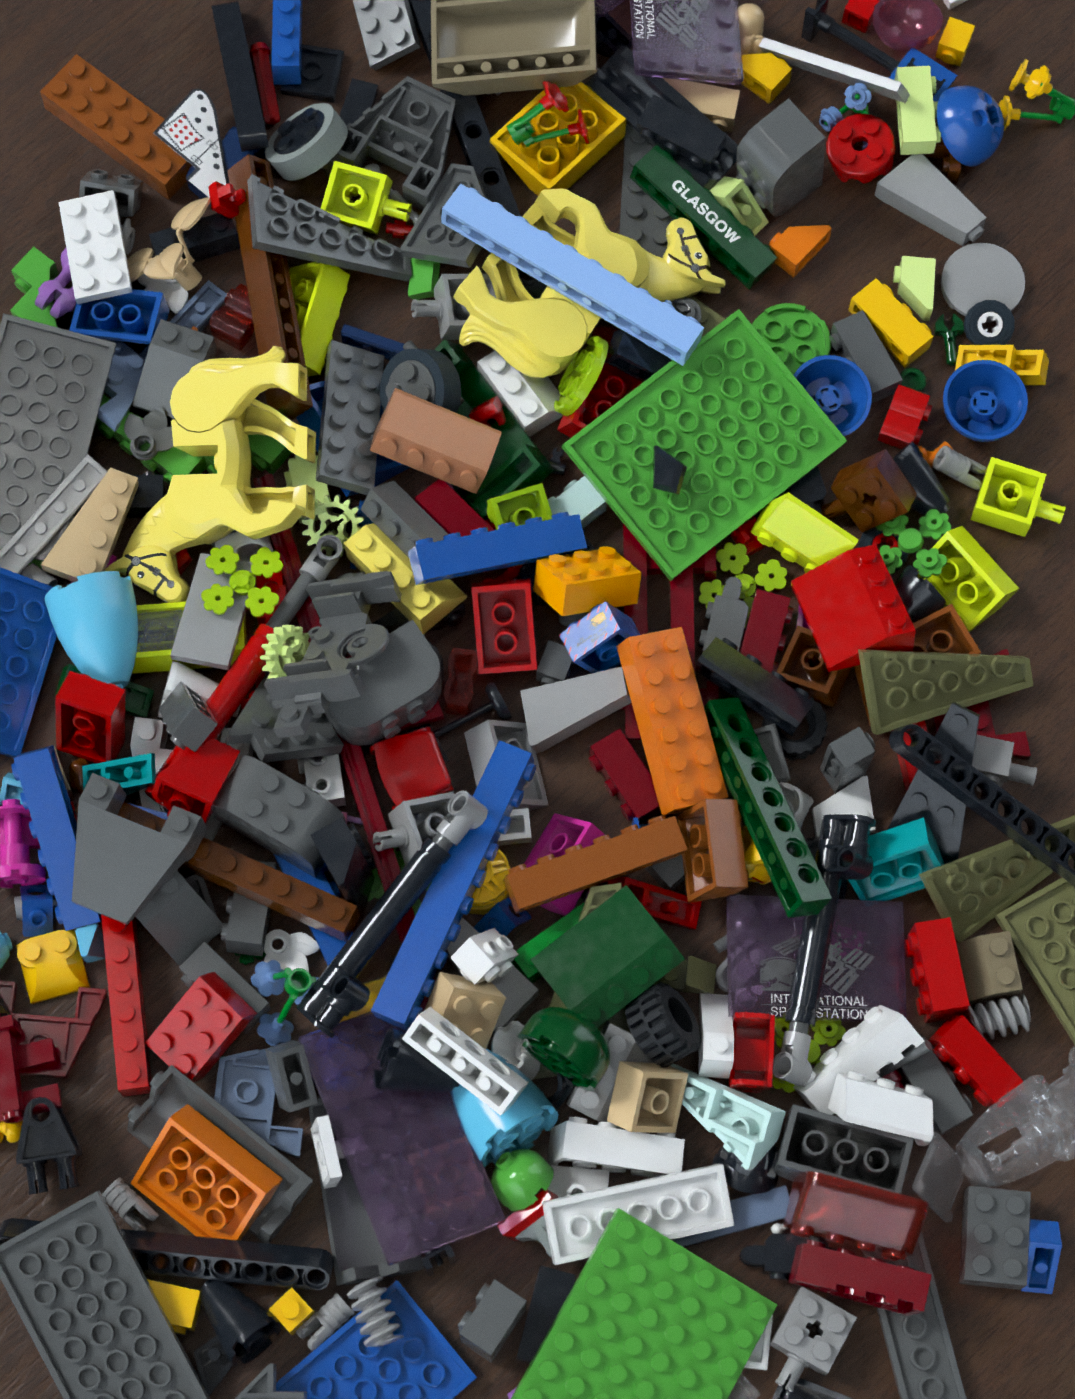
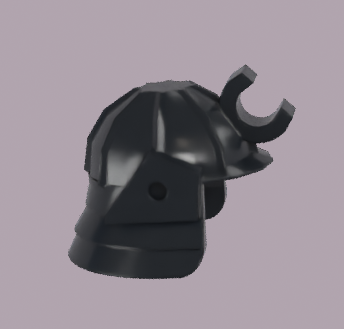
M774 1144L753 1170H746L741 1166L743 1162L734 1153L728 1152L722 1146L714 1156L712 1165L723 1164L728 1186L746 1193H766L777 1184L778 1175L774 1172L779 1150H777Z

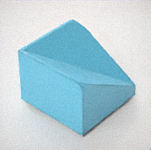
M95 923L76 928L75 932L80 954L84 962L91 963L105 959L103 933L99 924Z

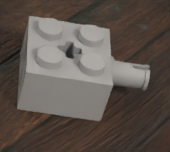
M442 274L434 287L435 300H412L411 311H415L412 312L413 318L436 317L438 319L441 340H459L461 329L470 316L466 307L459 304L453 297L460 284L469 274ZM483 274L489 293L496 298L490 278L487 274Z
M977 735L972 766L998 786L1002 787L1007 780L1033 786L1037 774V767L1011 763L1014 742ZM976 785L977 791L981 792L980 788Z
M454 792L401 802L388 814L393 830L374 833L373 844L381 842L380 845L374 846L375 849L383 851L399 847L406 866L417 850L422 848L421 845L427 837L432 840L438 833L435 829L449 813L447 806Z
M801 1286L770 1342V1346L786 1354L788 1357L775 1383L782 1387L787 1377L790 1376L785 1389L793 1392L805 1367H809L823 1376L828 1374L857 1317ZM815 1324L818 1326L817 1332L820 1333V1336L816 1335L814 1338H810L808 1336L809 1330L806 1326L810 1327Z

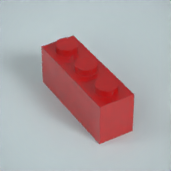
M952 1015L928 1040L934 1046L932 1049L933 1053L941 1061L948 1062L955 1069L953 1071L954 1076L961 1083L968 1084L975 1091L973 1093L974 1098L985 1107L987 1105L1000 1107L1024 1082L964 1015Z

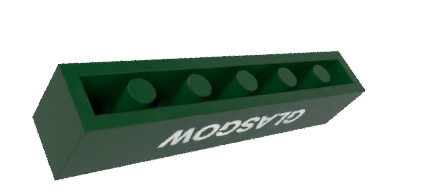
M656 145L634 165L629 178L674 220L680 217L689 220L694 226L701 245L745 287L750 290L771 270L777 259L773 250L768 245L761 243L749 227L742 225L734 217L730 209L722 206L714 199L713 194L707 188H703L698 184L688 170L682 169L669 152L662 150Z

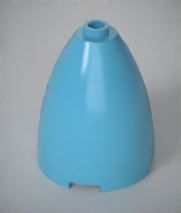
M102 571L78 576V581L69 584L65 588H62L60 585L53 587L45 595L46 607L57 637L73 664L81 674H86L93 679L105 683L115 684L124 689L128 685L133 672L138 645V614L131 577H120L119 571Z
M487 1048L488 1052L529 1083L510 1109L502 1115L495 1112L461 1084L449 1092L460 1129L470 1149L483 1168L490 1162H493L496 1166L497 1159L506 1152L532 1148L534 1146L533 1141L540 1136L543 1129L546 1132L550 1131L556 1124L559 1116L547 1097L530 1078L516 1066L505 1062L507 1061L506 1059Z

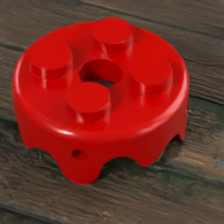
M865 113L854 114L839 121L833 127L826 142V153L829 164L842 182L845 183L849 179H854L862 183H869L877 176L887 175L892 170L896 143L891 128L881 118ZM859 141L868 143L866 149L862 151H856L853 149V146Z

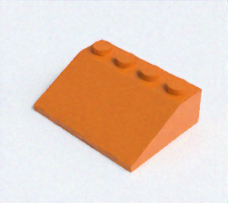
M187 1104L169 1117L130 1184L195 1236L240 1241L269 1203L283 1179Z

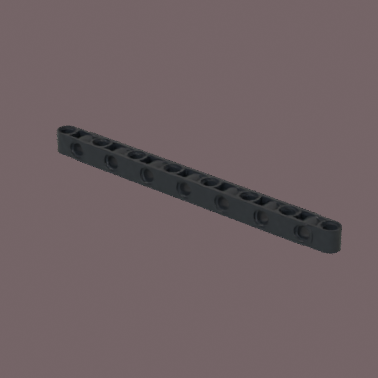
M408 0L415 26L432 68L431 0ZM439 89L440 92L456 99L452 124L468 166H473L478 173L486 198L491 202L501 204L506 211L513 215L521 216L496 149L490 143L491 136L476 96H464ZM471 135H478V136H479L478 138H475V139L469 138V136H471ZM489 181H494L497 184L491 186L487 185L486 183ZM516 267L519 279L525 289L534 299H539L547 285L535 278L530 281L521 279L524 276L530 275Z

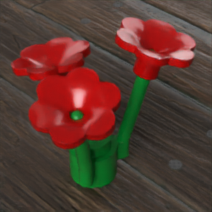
M549 81L542 82L545 96L538 101L539 104L521 118L507 125V129L517 145L524 142L525 146L528 147L533 143L570 134V136L580 134L585 140L586 145L590 144L585 118L581 109L578 110L577 123L570 124L565 129L532 137V134L536 131L530 120L545 109L549 110L555 106L559 111L562 110L565 113L569 111L567 98L561 93L556 84H552Z

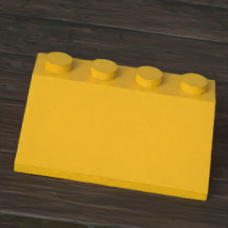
M583 82L575 86L559 87L561 93L568 100V112L559 111L554 106L549 110L545 109L530 121L536 131L532 134V137L565 129L568 128V125L577 123L578 110L581 109L585 118L590 144L586 145L585 140L580 134L573 136L567 134L539 141L528 147L525 146L524 142L519 145L514 142L507 129V125L521 118L538 105V101L545 96V90L540 92L490 138V143L537 196H539L542 190L569 189L625 137L626 118Z

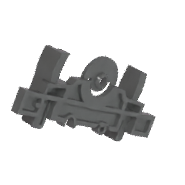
M391 571L367 574L365 572L345 573L338 576V579L314 582L307 585L306 589L320 617L319 623L321 627L316 626L309 630L308 634L311 641L303 660L284 665L283 669L287 676L269 678L264 683L272 699L273 707L275 709L282 708L273 728L277 738L305 735L313 714L325 713L331 702L361 697L366 687L360 675H354L353 673L356 666L377 658L384 652L390 642L388 630L382 625L372 624L368 616L371 604L383 602H400L402 596ZM347 651L350 656L354 657L353 659L345 658Z

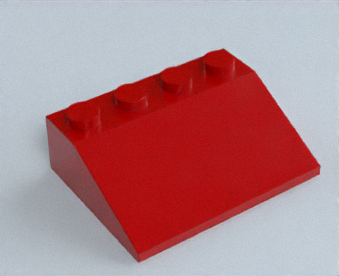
M876 544L848 550L791 581L792 589L828 672L860 665L858 649L913 652L916 634L915 627Z

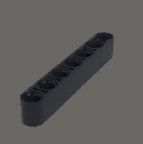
M234 1L212 5L241 152L268 148V139L239 2Z

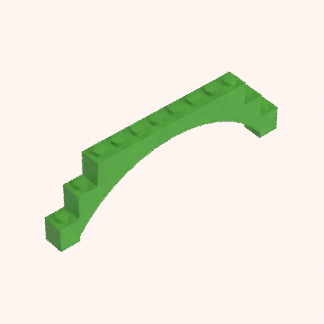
M33 246L11 270L15 279V286L25 295L10 311L12 316L58 327L56 319L50 315L54 300L45 310L37 307L35 300L38 295V288L42 283L47 280H54L59 273L55 262ZM103 394L101 406L110 400V399H109L106 395H104V394ZM128 412L124 416L121 425L116 431H113L97 417L96 425L100 433L108 439L112 437L120 442L119 446L132 456L133 454L130 450L131 440L125 434L124 425L128 415L133 413ZM259 434L248 435L251 463L260 471L266 470L273 475L292 453L272 437ZM143 444L141 451H147L150 448V444ZM176 447L168 451H160L150 460H141V463L152 472L157 470L161 473L168 485H170L173 475L201 474L205 469L209 474H217L214 466V456L194 457Z

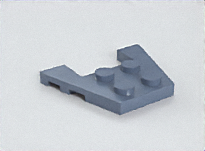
M106 340L116 343L104 391L112 399L99 408L98 418L113 431H116L131 408L145 360L124 342Z
M305 1038L302 1041H297L304 1044L308 1064L314 1050V1038ZM256 1049L220 1057L214 1100L269 1145L291 1156L300 1158L304 1130L302 1128L272 1126L276 1092L265 1049Z

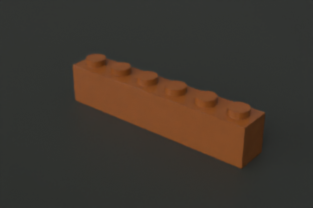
M660 815L648 821L649 825L638 828L637 824L622 829L620 831L622 835L613 838L609 834L594 839L591 846L583 848L582 844L567 848L565 855L555 858L554 854H549L537 859V865L527 868L526 864H521L509 869L510 874L506 875L503 881L515 913L518 914L588 889L590 886H596L683 855L688 849L675 816L666 819L665 815Z

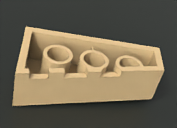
M110 467L42 562L41 567L43 571L72 582L78 581V576L105 571L138 489V477Z

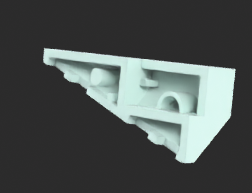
M676 1064L670 1065L688 1073L682 1105L708 1132H713L724 1143L723 1147L728 1152L734 1153L743 1162L741 1166L744 1169L753 1170L777 1142L786 1111L709 1078L698 1076L697 1073Z

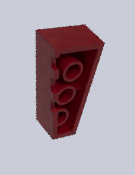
M807 1240V1244L803 1243L796 1247L788 1283L906 1316L924 1312L932 1274L916 1271L907 1266L888 1264L884 1260L874 1257L863 1258L855 1256V1252L837 1248V1251L826 1249V1244L814 1240Z

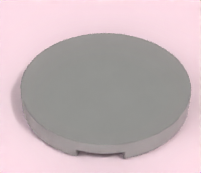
M973 243L958 249L947 260L941 275V291L946 303L951 309H955L965 317L970 308L983 300H997L1004 303L1012 312L1019 304L1025 289V276L1018 260L1004 248L990 243ZM986 317L985 323L994 321H991V317Z

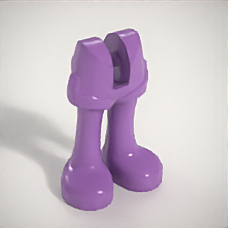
M67 248L61 252V273L54 280H47L42 283L38 288V295L35 300V305L42 310H45L55 300L56 302L50 310V315L55 319L65 315L67 312L73 311L77 303L73 286L70 289H64L72 280Z

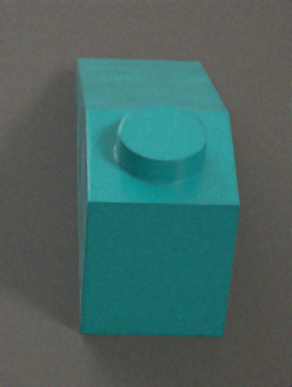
M153 753L82 766L83 790L92 773L119 783L126 795L154 785L156 781L155 754Z

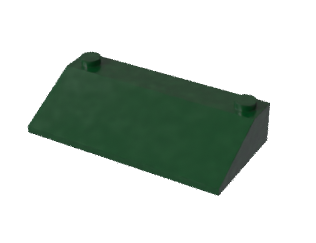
M444 339L434 349L446 355L458 372L461 383V398L464 402L459 406L457 414L470 418L468 415L474 407L498 396L460 345ZM501 399L506 422L499 426L495 419L491 418L488 420L491 428L502 433L488 472L477 494L451 484L458 495L484 520L488 519L487 500L540 484L554 471V468Z

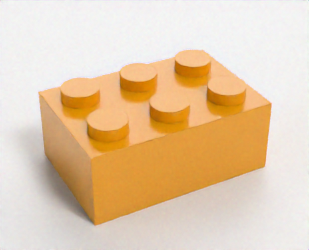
M608 546L591 551L578 550L566 555L553 554L547 558L537 559L533 591L562 617L590 612L593 607L603 604L605 601L614 607L637 604L642 572L621 556L614 548Z

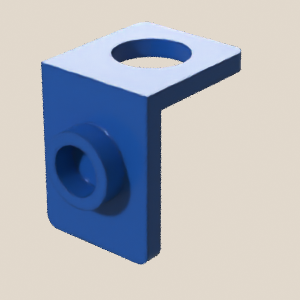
M47 884L20 886L23 936L33 937L53 932V898L48 891ZM30 892H42L43 894H40V895H30V894H28V893H30Z
M509 897L496 903L474 926V929L478 933H482L495 928L501 935L507 937L514 928L528 922L531 916L527 911L520 912V917L515 916L508 907H513Z

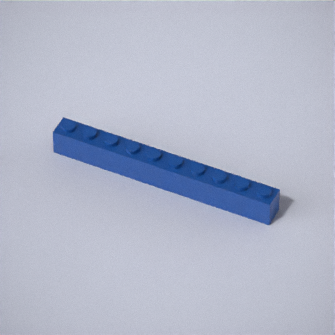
M499 740L473 794V797L488 809L487 818L480 827L470 829L457 846L453 844L449 849L448 853L451 857L441 866V870L432 880L371 1008L376 1018L407 1031L418 1014L422 1012L420 1005L424 997H429L433 990L435 973L437 969L441 970L447 961L448 953L446 950L450 942H455L460 933L461 925H459L463 914L468 915L472 908L474 898L471 897L475 888H480L485 880L486 871L484 869L488 861H493L497 855L499 837L501 833L504 835L507 833L512 820L509 816L513 808H518L524 796L523 786L526 781L530 782L535 774L536 765L534 764L532 753Z

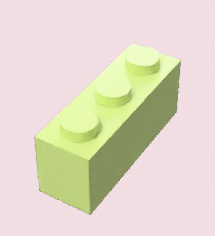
M930 66L897 67L894 80L901 82L910 94L906 103L896 100L900 154H934L936 143L941 141V133L938 126L935 125L938 101H933V93H936V77L931 76Z

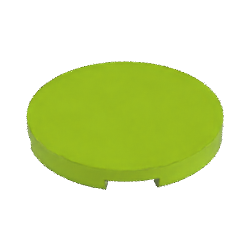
M599 336L589 338L586 342L588 347L580 353L578 352L566 368L557 388L560 391L559 401L556 400L554 402L556 412L564 416L574 413L584 402L596 383L608 352V342Z

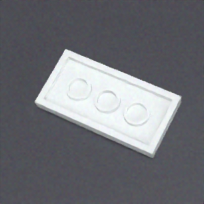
M114 190L59 202L74 296L77 304L132 293Z

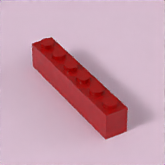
M101 915L118 1091L122 1097L148 1094L151 1090L150 1082L152 1077L149 1047L145 1044L148 1037L136 917L126 925Z

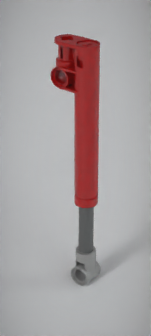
M325 535L318 540L316 547L299 570L301 575L266 625L260 624L254 636L249 639L206 701L218 725L201 746L211 739L216 740L262 674V668L266 665V661L261 660L260 656L265 655L266 650L261 646L262 644L269 643L266 635L274 634V627L289 625L309 596L306 589L307 585L324 581L331 569L338 563L342 552V543L336 536ZM329 546L334 549L335 555L326 556L322 553L321 548ZM176 745L157 772L156 778L159 772L185 757L193 750L188 747L183 750ZM154 785L148 786L144 791L145 794L157 803L151 795ZM163 802L158 803L159 805L167 809Z

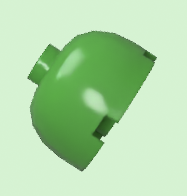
M523 1148L506 1152L496 1161L491 1179L492 1189L506 1208L508 1207L514 1212L523 1210L538 1200L535 1194L541 1188L544 1191L548 1189L553 1179L554 1169L536 1151Z

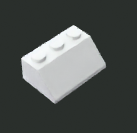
M496 351L477 361V369L529 437L563 416L555 411L554 402L556 400L559 401L560 394L548 376L545 378L526 376L514 369Z
M849 1070L848 1075L837 1073L828 1108L842 1120L932 1143L934 1137L932 1099L923 1094L924 1089L913 1085H906L905 1089L895 1087V1082L880 1077L877 1078V1082L866 1080L867 1075Z

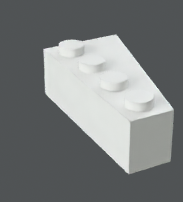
M882 1005L873 1007L864 1015V1020L857 1027L849 1029L843 1035L842 1041L835 1048L827 1050L821 1056L820 1062L812 1069L808 1082L801 1086L795 1085L793 1088L812 1110L833 1115L834 1112L828 1108L837 1073L848 1075L849 1070L867 1075L866 1080L875 1081L880 1077L879 1072L882 1067L890 1063L897 1064L904 1058L901 1053L911 1044L917 1048L924 1042V1039L902 1014Z
M569 1117V1121H565L551 1129L547 1162L550 1165L558 1166V1163L562 1161H571L575 1168H596L597 1165H602V1170H609L612 1173H624L626 1169H631L632 1175L659 1177L682 1172L685 1139L675 1138V1133H657V1135L646 1132H630L617 1129V1125L610 1122H599L598 1125L587 1124V1119Z

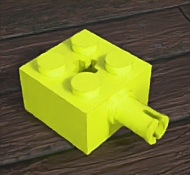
M334 161L321 209L339 217V222L352 228L355 225L363 229V231L378 234L384 215L407 222L410 215H407V212L411 213L412 204L389 199L393 181L387 175ZM359 194L361 196L360 200H356L354 203L351 200L352 196L357 197Z
M991 457L970 520L1025 537L1035 516L1060 524L1066 507L1041 500L1040 494L1046 474Z

